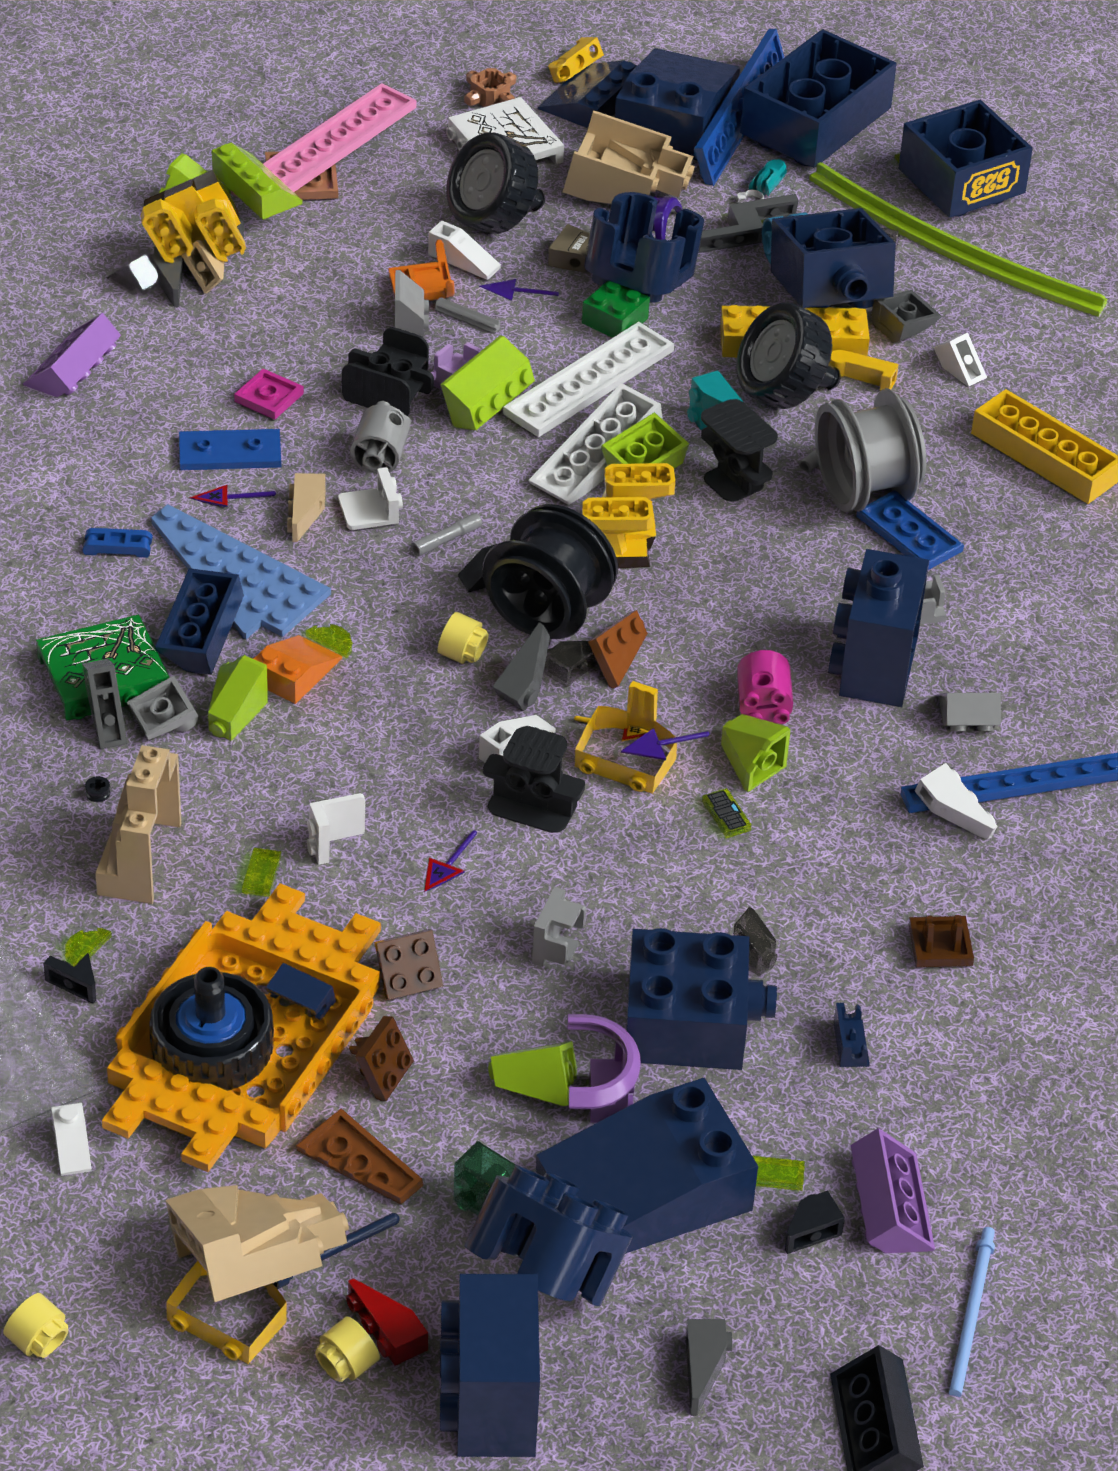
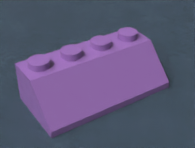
M103 313L97 315L74 329L23 385L55 397H59L64 393L67 396L78 388L76 383L83 381L91 374L89 369L91 367L95 368L104 360L102 355L104 353L105 355L117 346L114 342L121 334Z
M877 1128L850 1145L853 1157L852 1165L857 1179L856 1188L859 1192L862 1206L860 1211L866 1228V1240L872 1247H876L884 1253L934 1251L935 1245L917 1154L880 1128Z

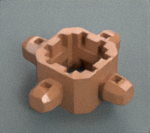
M487 68L479 73L471 70L466 74V81L471 84V91L464 96V102L469 106L480 104L483 107L515 99L510 93V87L516 83L517 77L512 72L503 74L496 68Z

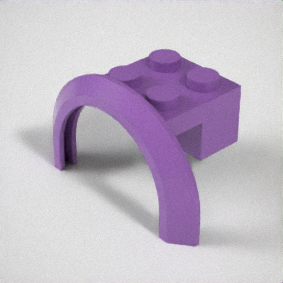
M567 1014L568 1030L596 1031L616 1041L614 1059H590L589 1087H569V1109H590V1123H597L633 1104V1095H629V1093H634V1085L640 1073V1053L634 1039L619 1024L596 1015Z

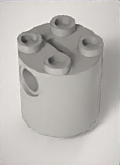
M379 401L376 405L366 409L360 419L350 447V456L354 464L361 470L370 473H377L378 468L385 467L388 468L389 473L394 471L399 464L410 432V418L385 401Z

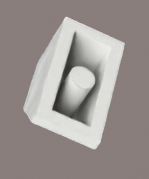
M968 333L951 338L934 347L941 366L969 387L987 378Z
M82 1103L51 1107L61 1176L92 1171Z

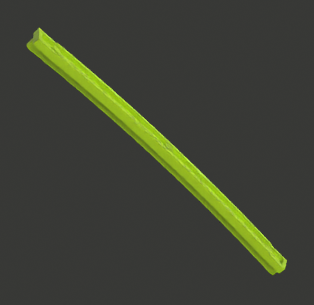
M818 163L816 172L809 176L811 182L852 208H862L878 223L975 271L1026 292L1099 317L1107 304L1108 299L1102 294L1029 269L952 236L884 201L824 163Z

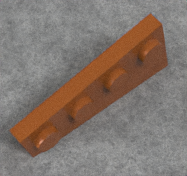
M342 1108L296 1145L298 1152L401 1205L424 1186L423 1179Z

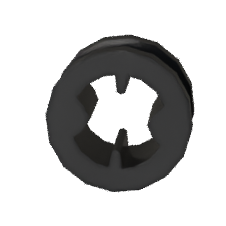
M96 776L88 779L85 783L86 797L90 801L103 802L110 797V782L107 778Z

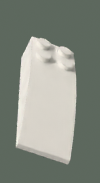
M621 383L529 479V483L570 505L586 495L605 479V467L608 465L601 446L654 412L662 418L661 404Z

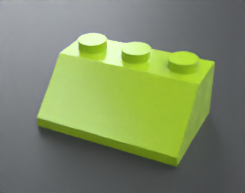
M654 412L601 446V450L607 465L667 463L675 469L683 464L689 443Z

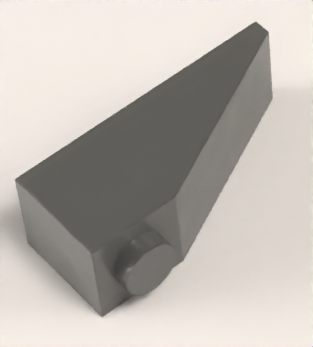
M154 246V254H149V268H153L154 278L172 305L179 307L184 259L179 255L174 258V263L165 262L156 246Z
M541 623L536 626L492 686L500 698L522 711H525L535 703L541 688L550 640L547 630Z
M110 659L83 663L86 691L100 749L127 744L114 664Z
M687 1319L685 1338L691 1416L698 1415L725 1364L726 1351H732V1332H726L725 1319Z

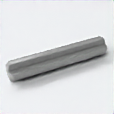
M439 298L435 303L436 311L491 333H496L500 329V321L445 298Z

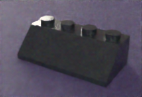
M877 1345L830 1373L847 1471H918L923 1468L924 1465L903 1359L884 1347Z

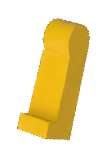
M581 37L576 41L577 45L559 57L558 60L548 65L554 83L570 79L604 56L597 37ZM591 45L594 46L595 52H590L589 47Z
M845 350L832 351L829 363L833 367L838 368L841 377L846 376L880 386V390L885 388L892 389L897 380L899 367L897 363Z

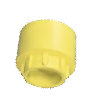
M455 612L448 620L441 634L438 653L461 664H464L465 661L474 663L481 657L489 634L487 630L482 628L481 622Z
M36 1293L26 1299L13 1312L4 1327L3 1334L25 1355L31 1356L34 1354L36 1357L45 1358L65 1340L68 1334V1325L64 1322L65 1314L42 1293Z
M348 1316L344 1317L320 1336V1345L315 1351L317 1360L325 1372L332 1379L343 1382L346 1378L352 1381L380 1360L378 1349L369 1334L358 1322Z

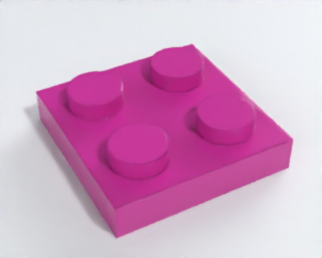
M263 368L234 394V402L276 420L304 394V386Z

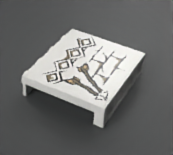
M521 97L448 117L447 136L450 141L453 140L457 144L459 151L473 137L486 132H495L526 145L536 160L549 157L555 165L563 163L564 144Z

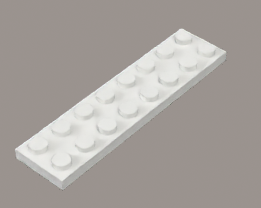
M637 322L503 407V415L539 438L616 389L621 383H625L674 351V343L642 323Z

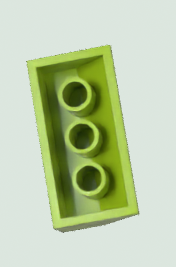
M232 142L211 150L212 170L216 176L262 220L302 205V199L253 154Z
M500 335L440 385L453 426L461 429L477 430L530 386L535 379L529 359L505 336Z

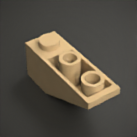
M295 473L294 484L289 483V499L293 500L288 501V516L292 517L287 518V533H292V542H298L325 509L326 474Z

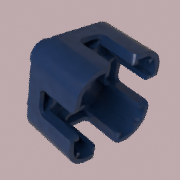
M637 192L620 193L613 198L610 212L600 207L594 210L584 267L592 274V281L600 286L609 280L649 296L650 303L659 302L662 300L663 295L671 293L693 277L704 226L703 217L689 209H682L676 214L672 239L658 240L652 235L657 200L652 196Z
M515 1165L509 1178L499 1175L495 1177L464 1247L485 1260L497 1259L500 1252L521 1258L523 1261L517 1274H538V1291L569 1302L574 1300L578 1291L582 1292L581 1297L586 1299L588 1303L594 1306H601L633 1236L623 1229L629 1216L623 1210L598 1199H594L593 1203L577 1197L580 1187L558 1175L546 1172L543 1177L534 1171Z

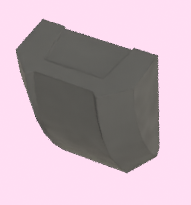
M913 290L893 294V297L875 299L871 312L874 327H877L892 343L907 339L924 331L942 317Z

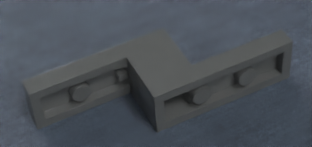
M782 195L730 204L727 218L729 226L703 230L698 253L761 243L762 222L766 218L787 217L790 214H796L799 202L797 195Z

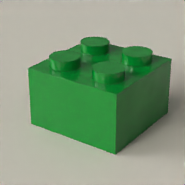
M608 280L583 301L582 324L614 338L637 322L643 324L648 319L650 297Z

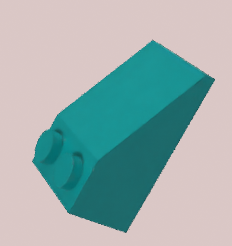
M718 370L696 376L691 380V389H689L690 405L687 409V415L689 420L695 422L699 429L702 430L707 427L701 420V414L704 410L730 399H738L740 401L742 399Z

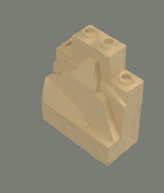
M593 111L584 140L578 152L574 151L563 193L587 201L612 204V200L616 195L624 192L650 195L651 191L656 192L658 190L679 198L681 190H687L695 168V166L691 165L694 156L673 150V146H670L671 136Z
M141 745L132 772L128 774L112 824V831L95 873L97 895L153 904L154 892L150 839L154 823L173 827H181L182 824L178 754L170 753V749Z
M238 1185L200 1188L165 1200L178 1257L181 1258L190 1254L195 1256L207 1271L214 1302L322 1267L320 1254H323L325 1250L347 1243L345 1231L349 1230L346 1216L343 1212L340 1213L334 1202H329L322 1193L296 1200L280 1198L277 1193L266 1196L262 1193L238 1190Z

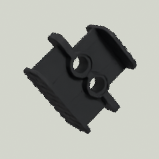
M389 327L383 333V344L378 351L369 353L356 348L352 349L348 354V364L342 369L341 383L344 399L347 402L365 406L366 408L376 405L379 401H385L408 416L410 414L411 401L418 392L430 394L434 388V376L431 372L427 371L429 361V345L427 341L415 333Z
M730 399L704 410L701 414V420L707 427L702 429L701 438L712 448L713 454L718 460V467L705 473V483L726 501H738L761 491L764 488V483L770 481L773 476V471L763 463L764 448L776 443L778 438L777 432L751 410L749 406L738 399Z
M523 726L515 730L503 751V756L491 754L483 766V775L494 779L493 795L488 803V810L491 814L551 833L560 832L566 828L577 808V802L585 790V781L563 774L562 757L567 750V740L562 735L536 727Z

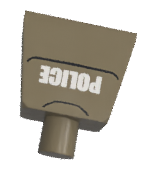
M567 224L549 247L548 266L585 273L587 270L584 264L590 233Z

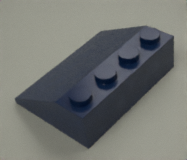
M625 60L592 63L563 83L538 106V109L588 128L593 111L609 116L615 114L616 97L627 77L637 65Z

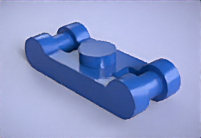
M89 528L85 533L82 551L85 555H97L98 553L129 554L148 558L150 556V545L152 544L153 535L147 530Z

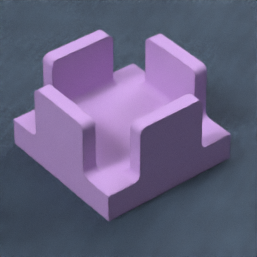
M467 342L463 346V355L457 352L453 355L452 345L447 344L434 355V370L431 372L434 376V387L442 390L440 384L482 349Z

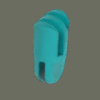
M773 159L767 162L749 183V190H757L763 195L769 196L786 176L787 166L785 162L780 159Z

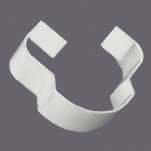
M747 190L737 194V202H739V199H746L747 196L764 199V195L757 190Z

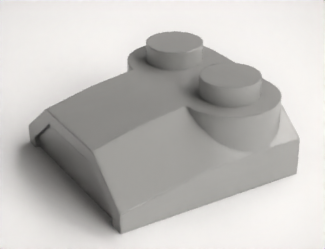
M175 676L170 677L127 702L148 740L174 729L179 732L188 731L195 726L198 720L194 707Z

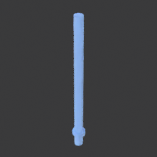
M991 1227L983 1228L981 1240L977 1241L976 1244L978 1254L949 1394L952 1396L961 1397L989 1258L995 1249L993 1243L995 1231Z

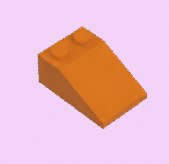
M297 635L267 645L253 659L267 665L268 691L296 704L342 659V656Z

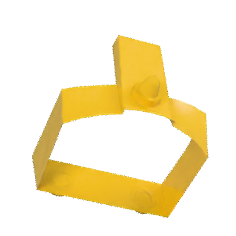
M632 681L628 690L627 711L614 707L598 706L576 746L574 767L579 768L585 774L594 773L623 783L637 792L646 791L653 794L676 760L677 743L665 745L670 752L656 776L583 752L593 731L605 728H628V726L646 731L654 728L659 741L675 738L669 730L656 722L658 689Z
M197 1261L167 1300V1321L178 1332L187 1331L221 1349L223 1354L230 1360L236 1361L239 1359L249 1364L287 1322L286 1300L272 1283L264 1286L267 1288L268 1294L279 1305L280 1311L249 1347L177 1308L199 1277L207 1275V1271Z

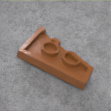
M637 610L627 613L588 641L611 688L619 687L648 634Z

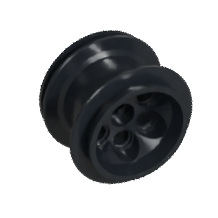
M544 504L536 506L520 516L511 529L510 540L498 543L489 550L484 558L482 574L493 606L509 624L531 635L536 626L541 623L547 630L550 639H564L577 633L583 626L587 608L602 603L609 596L617 579L618 564L609 540L591 520L571 508L555 504Z

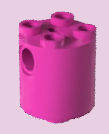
M759 650L749 653L741 659L737 667L739 710L741 714L777 724L787 723L793 710L791 670L788 660L782 654L772 650Z

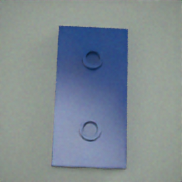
M280 429L179 431L180 470L282 468Z
M895 490L869 503L864 510L857 511L856 517L905 556L930 560L928 570L963 552V543L911 502L905 500Z

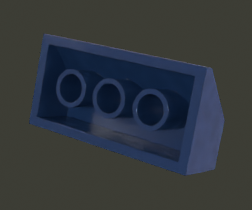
M189 568L155 646L156 651L186 672L212 675L244 597L239 575Z

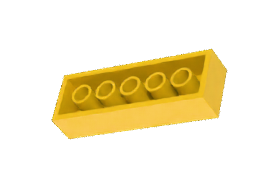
M722 306L720 320L722 357L737 358L741 341L747 329L760 313L769 308L768 306ZM805 308L821 317L828 325L832 337V351L845 350L868 356L870 337L866 309Z
M1003 390L974 411L971 434L1083 502L1090 504L1118 483V455L1009 390Z

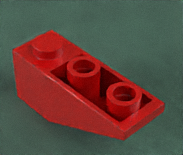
M354 1278L348 1280V1295H346L348 1307L353 1313H359L364 1330L369 1335L373 1334L377 1339V1347L384 1358L389 1357L394 1366L428 1351V1331L413 1310Z

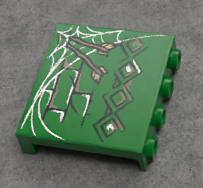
M139 614L36 639L37 658L40 664L45 665L63 704L66 721L82 719L85 716L92 715L86 691L83 663L110 659L115 666L121 707L128 706L127 702L169 679V675Z

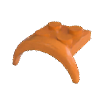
M441 239L436 240L435 243L437 262L388 268L394 298L395 270H401L424 289V300L433 301L439 298L454 296V281L450 277L444 243Z

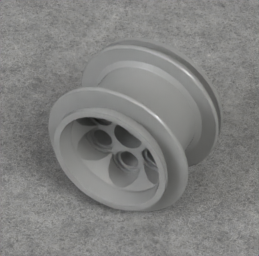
M885 388L877 394L874 407L871 409L853 412L849 405L841 399H834L831 403H826L819 407L815 419V446L818 464L826 489L841 511L864 510L868 504L870 492L886 488L897 491L907 501L914 497L918 487L925 478L926 449L920 423L915 411L906 399L899 397L894 391Z

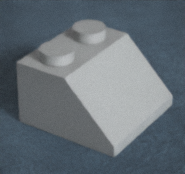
M395 270V328L415 333L424 338V329H429V315H424L429 314V300H424V289L401 270Z
M1001 693L938 694L943 726H950V731H966V726L977 725V731H993V725H1001Z

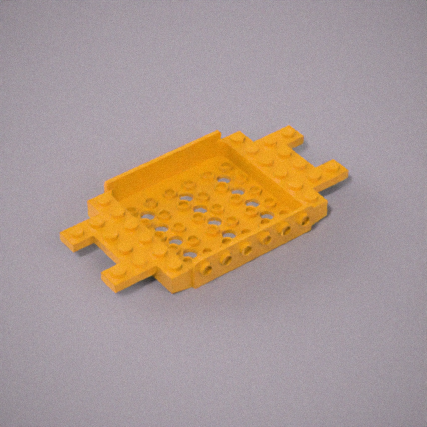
M279 883L252 921L229 911L223 914L213 929L212 923L205 921L200 929H196L193 932L188 945L180 949L172 966L164 970L159 983L155 987L150 988L142 1005L134 1009L131 1019L126 1026L121 1027L116 1034L115 1042L117 1043L118 1054L107 1067V1077L109 1084L124 1091L102 1119V1128L129 1139L145 1118L184 1134L192 1139L181 1153L182 1162L206 1172L211 1170L234 1136L266 1149L280 1130L283 1132L288 1130L371 1012L373 997L380 987V971L358 962L381 932V923L355 913L342 932L296 914L305 902V893ZM282 963H285L333 986L336 1002L321 1020L315 1018V1016H307L305 1014L306 1008L297 1004L287 1007L282 1006L279 1003L280 998H282L281 996L275 999L270 996L271 993L265 994L273 1014V1052L263 1071L253 1080L238 1088L227 1091L212 1084H204L200 1081L191 1082L188 1077L181 1074L173 1075V1072L167 1071L161 1063L153 1059L149 1022L151 1010L156 999L168 986L181 978L196 974L204 967H214L220 972L241 976L256 986H267ZM281 1046H289L293 1049V1053L281 1057L276 1053V1050ZM253 1086H258L264 1090V1094L253 1098L247 1094V1090Z

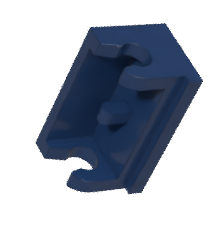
M282 963L266 986V991L271 993V997L276 999L278 996H281L310 1010L311 1013L315 1014V1018L319 1020L325 1016L330 1007L336 1002L333 986L285 963Z
M836 1003L833 1023L840 1067H869L870 1065L863 1019H861L862 1011L858 1004L855 1006L854 1013L846 1014L845 1004Z

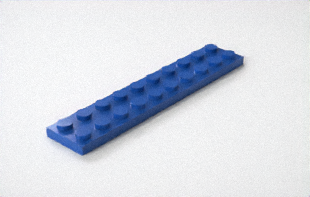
M768 29L694 147V156L698 160L700 176L705 184L715 185L745 136L740 133L744 87L784 58L777 29Z

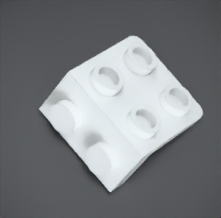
M387 467L377 469V488L339 494L338 501L348 529L357 530L399 523V509L403 508L402 497L400 493H396L395 477L390 476Z
M359 793L310 803L309 820H307L309 831L307 848L310 856L315 855L318 865L329 863L330 841L364 834L365 797L363 794Z

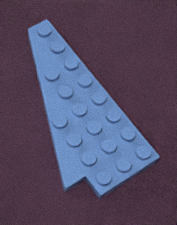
M169 504L151 517L152 525L187 569L239 575L244 597L232 625L244 639H248L261 626L283 637L331 595L330 587Z

